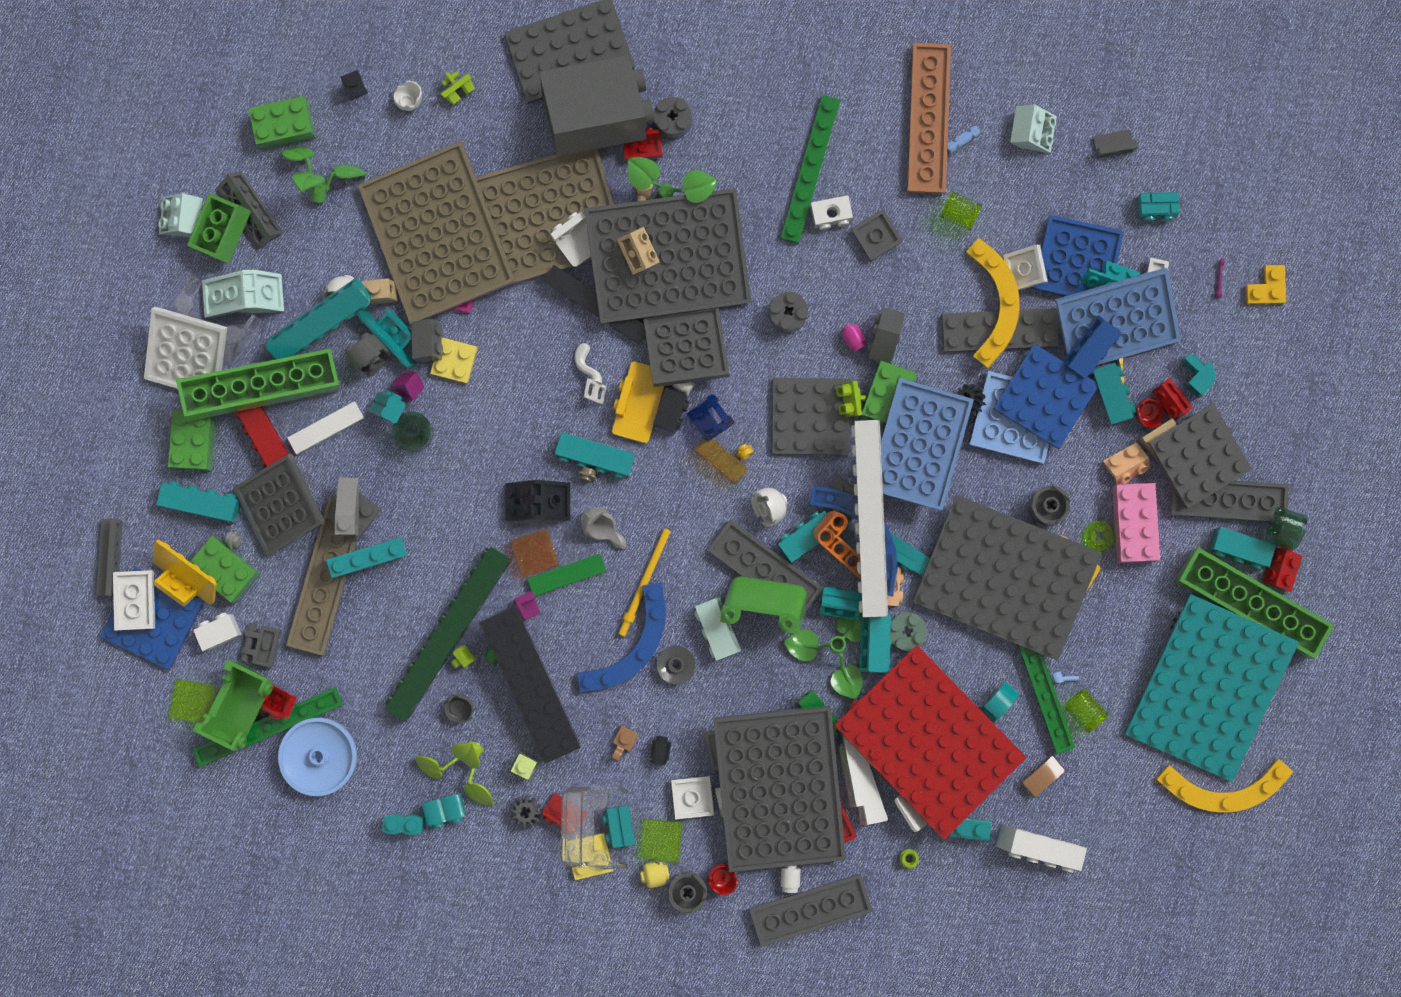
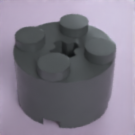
M667 97L660 100L654 110L656 130L659 129L660 134L669 140H677L685 136L692 124L691 109L687 102L678 97ZM671 116H675L674 121H671Z
M784 292L776 296L771 303L769 319L772 326L784 333H794L804 326L808 315V307L805 300L795 292ZM785 310H791L792 316H790L789 314L785 315Z
M369 333L362 335L359 342L349 346L345 351L347 354L346 360L362 378H366L365 374L373 375L387 363L385 360L387 355L391 356V352L378 337Z
M1046 486L1037 490L1031 496L1028 506L1032 518L1037 523L1045 526L1055 525L1063 521L1068 516L1071 508L1068 494L1058 486ZM1052 502L1051 507L1053 509L1048 510L1046 503Z
M684 871L677 874L669 885V901L680 912L692 913L698 911L703 907L707 899L705 880L699 874L692 871ZM684 888H687V889H690V888H691V889H692V891H691V894H692V895L689 896V895L687 894V895L685 896V895H684V891H685Z

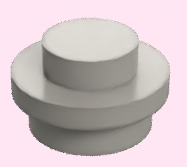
M230 531L225 538V545L231 550L238 548L242 542L241 533L238 531Z

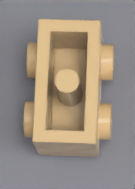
M644 227L617 239L632 274H636L659 263L657 254Z

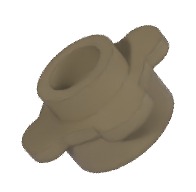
M582 467L581 471H578V476L581 477L580 480L589 483L596 481L595 470Z

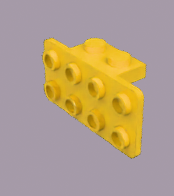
M632 362L625 381L621 380L619 391L621 392L620 399L616 398L613 408L616 410V418L612 429L614 435L642 443L649 442L653 422L664 386L653 387L650 365Z
M157 539L154 542L152 561L164 573L154 580V586L183 607L196 595L209 605H212L215 602L217 587L215 579L201 571L197 565L186 560L182 554L175 552L167 543Z

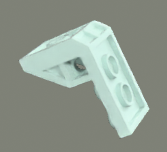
M241 270L202 280L205 318H214L235 312L248 314L284 312L281 274L259 270Z

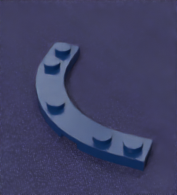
M820 486L812 487L810 505L842 511L859 522V515H855V503H858V497L838 489ZM884 522L887 596L893 597L898 570L897 552L893 537Z
M662 582L643 585L646 620L643 633L635 647L624 659L611 666L598 670L578 672L580 693L618 685L639 672L651 659L660 643L665 625V600Z

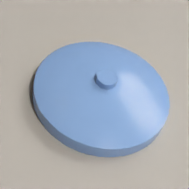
M311 718L301 721L286 733L280 744L278 753L280 771L286 782L300 793L309 796L331 794L341 789L352 777L357 764L356 744L349 731L334 720Z

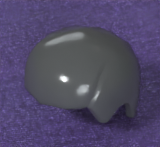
M455 694L449 697L444 705L445 716L450 721L458 724L469 721L474 712L472 701L463 694Z

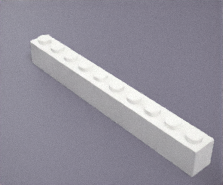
M880 420L855 421V425L851 427L852 437H855L856 444L852 445L853 457H856V464H853V474L857 476V484H854V495L858 496V503H855V515H859V523H856V535L860 537V542L856 544L857 554H860L861 561L857 562L858 574H861V581L858 582V592L862 593V601H859V612L863 613V617L888 616Z

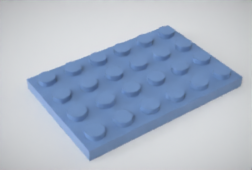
M1167 268L1055 299L1066 356L1098 315L1122 333L1117 343L1109 348L1106 357L1100 360L1097 365L1181 341Z
M902 378L898 379L881 439L884 495L935 510H943L974 399Z

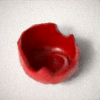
M1146 398L1137 404L1135 416L1142 426L1155 428L1162 424L1161 419L1165 413L1162 404L1157 399Z
M717 864L710 869L707 876L709 887L720 896L731 894L738 885L735 872H729V865Z

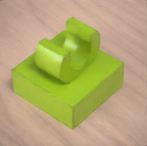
M463 645L453 652L456 658L451 664L455 668L461 665L466 668L475 662L477 658L466 645Z

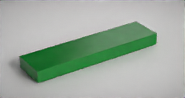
M599 553L527 579L534 596H538L604 573L606 569Z

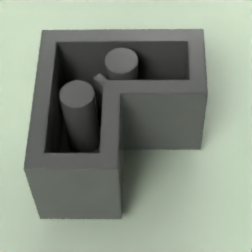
M883 307L881 314L877 313L872 331L874 339H870L867 350L870 351L869 359L891 364L901 334L905 313Z

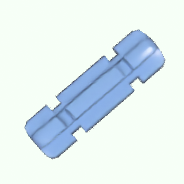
M977 126L971 127L968 131L954 138V141L948 142L947 151L952 153L957 147L960 148L971 141L972 138L977 137L980 134Z

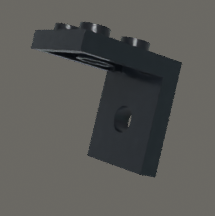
M529 480L505 483L506 521L514 522L535 519L571 521L570 482ZM552 497L555 498V504H554V505L552 504V501H551Z

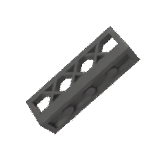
M242 171L228 174L218 185L217 189L225 200L235 204L239 200L242 207L251 211L249 216L252 219V225L247 221L244 229L258 249L262 248L270 239L279 237L283 233ZM227 184L231 188V194H229L225 189V186ZM257 230L264 236L262 240L259 239Z
M101 519L96 596L114 597L113 572H119L123 520Z

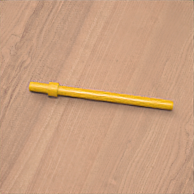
M663 529L629 610L623 616L624 621L619 630V635L625 637L630 624L636 618L634 615L644 594L643 585H647L670 535L671 531L668 529Z

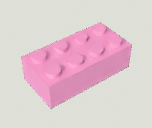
M1155 483L1113 486L1117 563L1159 561L1160 550Z

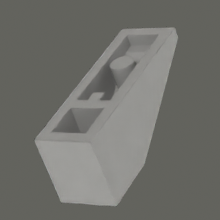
M339 478L335 511V535L358 536L359 478Z

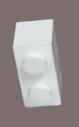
M225 612L215 617L216 620L210 623L207 620L198 624L199 628L193 631L202 651H209L242 636L234 615H227Z

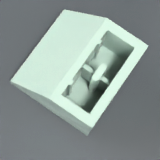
M1035 104L1016 106L1010 143L1022 149L1051 153L1057 116Z
M184 193L163 197L161 202V218L158 223L159 234L191 237L202 210L203 198Z

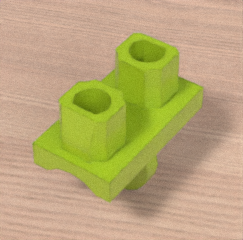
M446 71L444 74L447 78L442 81V84L446 86L451 83L452 85L442 91L440 95L454 105L461 99L455 92L456 89L461 86L466 95L475 89L470 80L472 77L468 73L455 81L460 76L459 73L456 71L450 74Z
M858 381L841 383L840 386L836 387L838 397L843 396L844 404L839 405V414L846 415V417L862 415V400L867 399V396H861Z

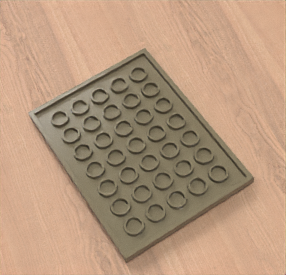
M462 141L358 185L410 324L411 322L429 319L516 282Z
M598 149L560 156L555 154L476 177L516 280L515 283L510 285L545 276L553 265L561 270L572 268L571 263L551 237L552 229L558 224L563 225L566 223L568 217L575 212L578 214L582 211L585 215L584 208L613 205ZM591 257L580 265L592 262Z

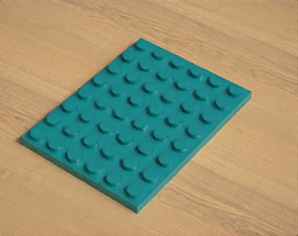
M1189 594L1124 734L1233 782L1299 641Z

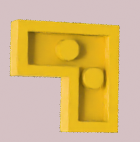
M1285 265L1264 266V284L1246 285V305L1286 303Z

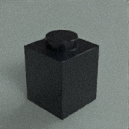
M358 70L340 77L350 100L368 94Z

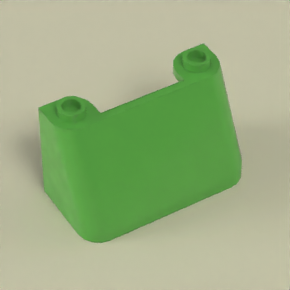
M742 576L736 577L730 584L721 611L720 622L736 623L740 619L741 610L780 616V628L784 632L798 634L804 623L807 592L800 585Z
M227 659L223 669L227 670V675L222 677L225 680L209 713H204L203 717L206 719L202 723L196 722L192 731L232 751H238L246 745V737L266 696L272 692L273 685L272 680L239 662Z

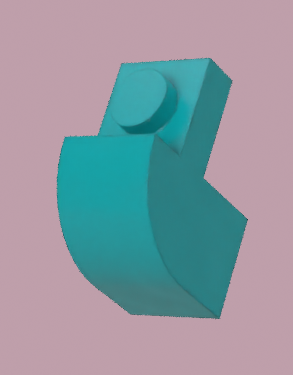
M1189 353L1180 362L1194 375L1184 386L1197 398H1200L1213 385L1216 375L1215 369L1210 361L1202 365V361L1198 356Z
M1004 681L979 709L994 723L1007 712L1019 696V693Z

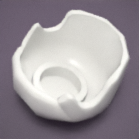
M410 80L406 81L403 86L398 85L393 95L395 105L404 111H412L418 108L422 102L421 87L416 82Z

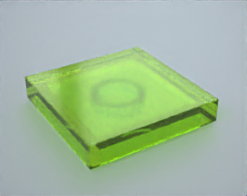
M176 679L169 717L202 723L206 719L203 717L204 713L208 714L212 707L216 685Z
M644 819L640 858L679 862L683 822Z

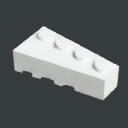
M1004 824L1001 825L996 847L1010 852L1009 856L1021 859V855L1026 856L1027 861L1038 863L1039 860L1045 861L1044 865L1056 868V865H1060L1062 870L1072 873L1074 869L1082 870L1087 848L1080 845L1052 839L1022 829H1015Z

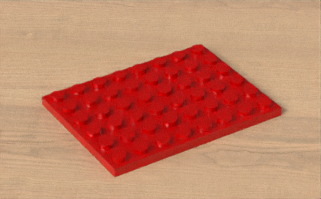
M918 645L899 661L834 725L943 840L1027 758Z

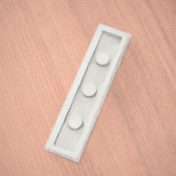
M354 401L287 438L296 455L365 418Z

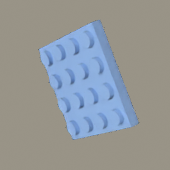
M988 371L983 387V394L987 397L983 402L986 405L981 406L982 412L977 411L969 445L1044 464L1049 444L993 409L1013 377Z

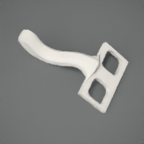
M582 343L576 349L575 363L580 371L592 378H587L584 398L603 405L607 386L602 384L600 373L586 365L585 358L590 351V346ZM590 383L593 385L591 396L588 395ZM599 388H602L601 399L599 400L598 391Z

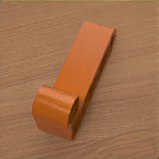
M830 511L815 527L813 536L816 541L861 580V574H858L857 562H861L860 555L839 537L847 526V518L839 511ZM836 517H840V522L833 525V520ZM827 531L826 538L820 539L821 533ZM840 543L841 548L838 551H834L835 545ZM854 556V561L848 563L849 557Z

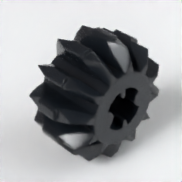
M964 384L963 389H958V395L974 399L970 415L976 416L977 411L982 412L981 406L986 405L983 400L987 397L983 394V389L975 384Z

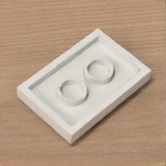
M154 571L113 572L114 630L155 629Z

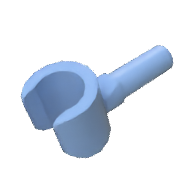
M1061 671L1050 674L1053 683L1079 681V676L1063 677Z

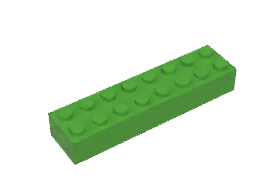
M331 348L176 379L186 422L339 391V382Z
M1199 547L1191 550L1174 581L1210 603L1299 641L1295 652L1308 659L1317 658L1334 627L1330 622Z

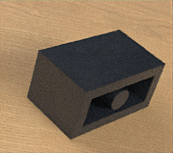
M665 388L653 426L675 433L676 429L680 430L683 423L681 418L682 412L687 411L690 402L687 400V395Z

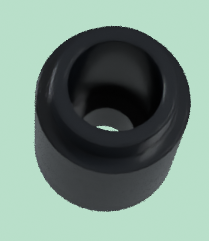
M656 736V739H652L651 763L666 765L671 748V741H668V737Z

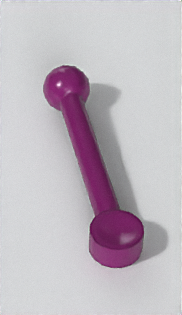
M1219 259L1218 285L1215 292L1217 298L1222 297L1221 283L1224 259Z

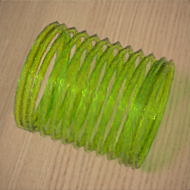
M952 190L940 218H944V220L947 218V221L955 223V225L958 224V226L961 225V228L964 226V229L966 228L967 231H971L983 204L977 202L974 208L976 200L973 205V199L969 204L970 198L966 203L967 197L965 200V196L961 199L962 194H960L958 198L959 193L956 195V192Z
M1084 688L1065 704L1064 709L1068 711L1070 716L1075 718V721L1079 723V726L1086 733H1090L1109 716V712L1105 711V708L1103 709V706L1099 704L1095 697H1092L1093 694H1090L1087 688Z

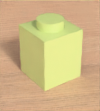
M520 753L511 772L529 780L539 761Z

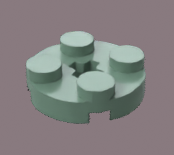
M906 612L893 618L890 639L895 647L904 651H911L916 645L920 647L925 642L927 628L923 619L917 614ZM905 626H908L909 629L912 628L913 632L910 633V637H907V635L902 634V631L905 630Z

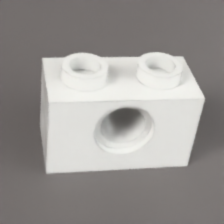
M848 195L812 202L810 205L815 229L826 230L831 228V225L836 224L839 227L846 226L853 219ZM829 210H834L837 213V216L834 218H830L827 215V212Z

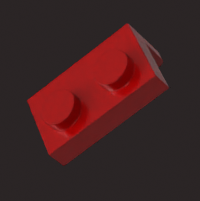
M648 128L646 129L645 140L623 144L625 162L632 157L647 159L663 158L659 129Z
M1171 378L1151 391L1174 421H1177L1193 409Z
M1275 547L1270 567L1266 568L1262 583L1277 587L1286 592H1292L1302 555L1288 549Z
M272 684V692L266 696L259 711L269 712V716L274 719L280 720V717L289 719L297 696Z

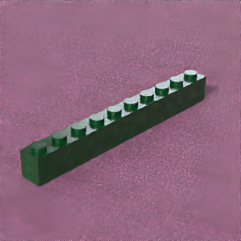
M490 547L483 551L480 556L482 558L480 564L474 565L470 571L472 576L468 582L465 580L459 589L461 593L458 597H454L449 604L450 610L447 614L443 613L438 621L440 625L437 630L433 629L427 638L429 642L426 647L423 645L417 653L418 659L415 663L411 662L406 670L408 672L405 679L401 678L397 683L396 688L398 690L394 696L391 694L386 700L385 704L387 706L385 710L401 721H408L512 561V559L495 548Z

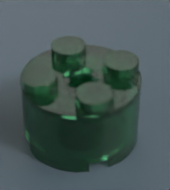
M405 412L401 414L398 422L393 424V437L405 450L411 452L422 451L429 447L433 440V426L419 412ZM413 428L417 430L414 436L409 433Z
M1277 507L1274 512L1275 519L1272 524H1268L1266 534L1269 535L1268 543L1293 551V549L1298 548L1303 539L1305 531L1302 530L1303 524L1307 525V516L1283 507Z

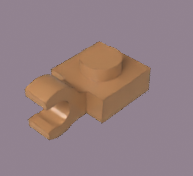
M621 726L613 741L618 746L612 758L619 761L625 749L631 751L639 734Z

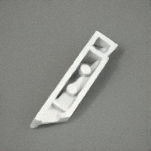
M842 735L843 743L840 744L839 751L850 807H858L861 825L887 821L888 817L869 762Z

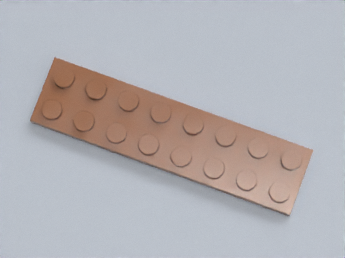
M913 43L907 193H946L951 44Z

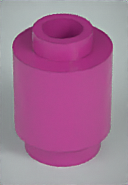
M850 323L842 329L843 333L841 336L849 349H852L854 353L867 346L866 338L857 324L853 326Z

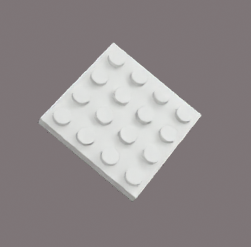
M152 308L144 379L178 389L176 379L221 371L227 327L162 308Z

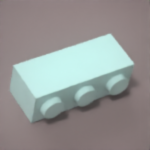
M718 597L695 606V616L699 622L701 621L703 626L702 634L709 641L711 656L715 657L717 661L740 652L741 649L731 624L720 622L723 608L721 598Z

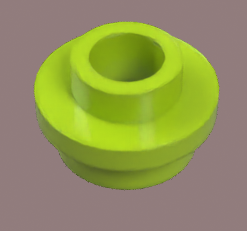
M905 849L901 852L899 860L903 867L911 869L917 866L919 856L913 849ZM907 855L912 856L913 859L911 862L906 861L905 858Z

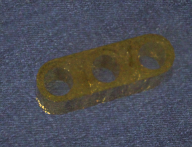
M707 434L694 448L703 458L735 484L749 470Z

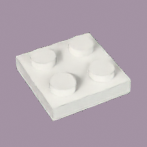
M1036 244L1003 255L1004 261L1015 278L1018 291L1048 282L1040 245Z
M710 776L671 780L675 819L714 815Z

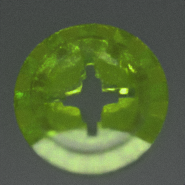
M1104 521L1092 522L1085 529V543L1089 548L1105 551L1115 541V531L1110 524ZM1105 530L1103 534L1104 540L1099 539L1094 542L1097 537L1095 531L1100 533Z

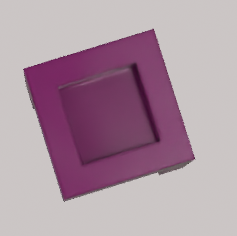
M417 372L402 373L390 386L395 394L402 397L401 401L414 400L424 389V385Z
M532 591L514 599L524 621L540 614Z

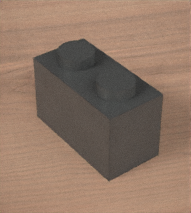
M433 319L411 322L412 359L420 363L442 360L443 346L441 335L443 329L441 323Z

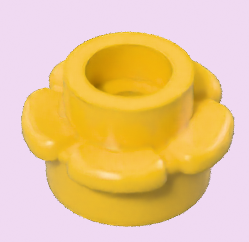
M743 444L737 449L738 453L736 456L741 461L749 458L754 453L752 445L747 446V444Z

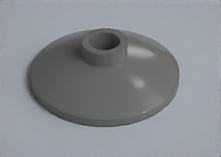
M670 646L659 655L657 670L661 678L666 682L682 684L692 677L695 671V659L688 649L682 646ZM678 661L680 667L678 669L673 668V662Z

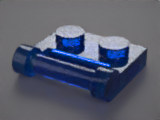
M715 394L709 395L704 402L686 413L706 442L734 424L733 418L726 414L718 403V398ZM713 407L721 418V423L717 424L708 409Z

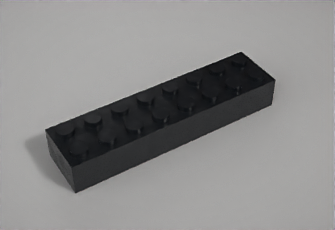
M517 604L481 620L480 624L544 763L546 764L581 748L580 741Z

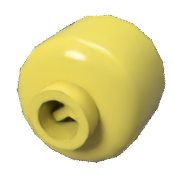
M661 861L646 863L643 866V871H640L641 882L646 883L648 888L664 886L667 880H669L667 865H664Z

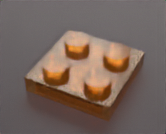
M547 528L511 540L523 577L560 565Z

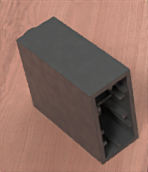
M629 55L539 72L541 94L556 156L646 139V124L654 122L653 107L650 99L641 101L639 93L646 92L644 73L642 69L633 70Z

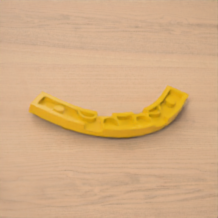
M978 238L966 251V254L989 273L997 286L1000 297V312L997 324L990 337L973 355V358L989 369L1004 352L1013 337L1019 319L1020 301L1015 278L1007 263L995 250Z
M1276 759L1258 780L1244 789L1232 792H1211L1201 789L1186 780L1170 765L1164 768L1156 780L1178 799L1196 808L1212 812H1236L1251 808L1267 800L1286 782L1293 771L1280 759Z

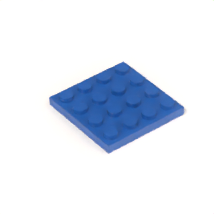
M1049 215L1041 249L1048 282L1033 286V289L1061 296L1093 289V287L1080 283L1081 277L1089 268L1102 273V265L1106 260L1118 263L1124 231Z
M1033 344L993 409L1056 449H1060L1098 388V384L1089 377L1085 379L1063 361Z
M137 567L133 569V571H143ZM154 586L155 629L114 630L113 609L100 637L171 670L202 608L204 600L195 596L183 607Z

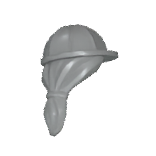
M592 507L582 514L581 527L586 536L597 541L609 540L615 547L626 549V541L622 535L616 532L615 520L608 510Z

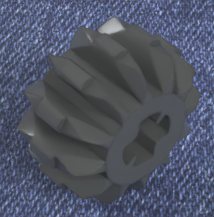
M529 795L525 796V802L521 796L518 797L520 804L513 801L512 805L516 809L512 808L509 810L510 813L516 814L510 819H518L515 824L516 826L523 822V829L527 828V822L530 827H534L533 820L540 822L536 815H542V811L536 810L542 806L541 803L535 806L534 803L537 799L534 797L529 802ZM523 807L531 810L529 817H526V814L522 815Z

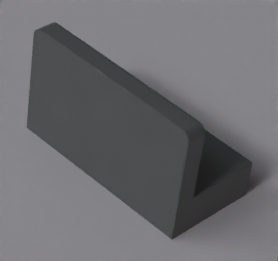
M1130 130L1093 137L1097 159L1132 153L1138 148L1137 140H1132Z

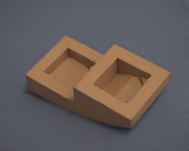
M1051 756L1028 775L1021 784L1035 798L1065 770Z

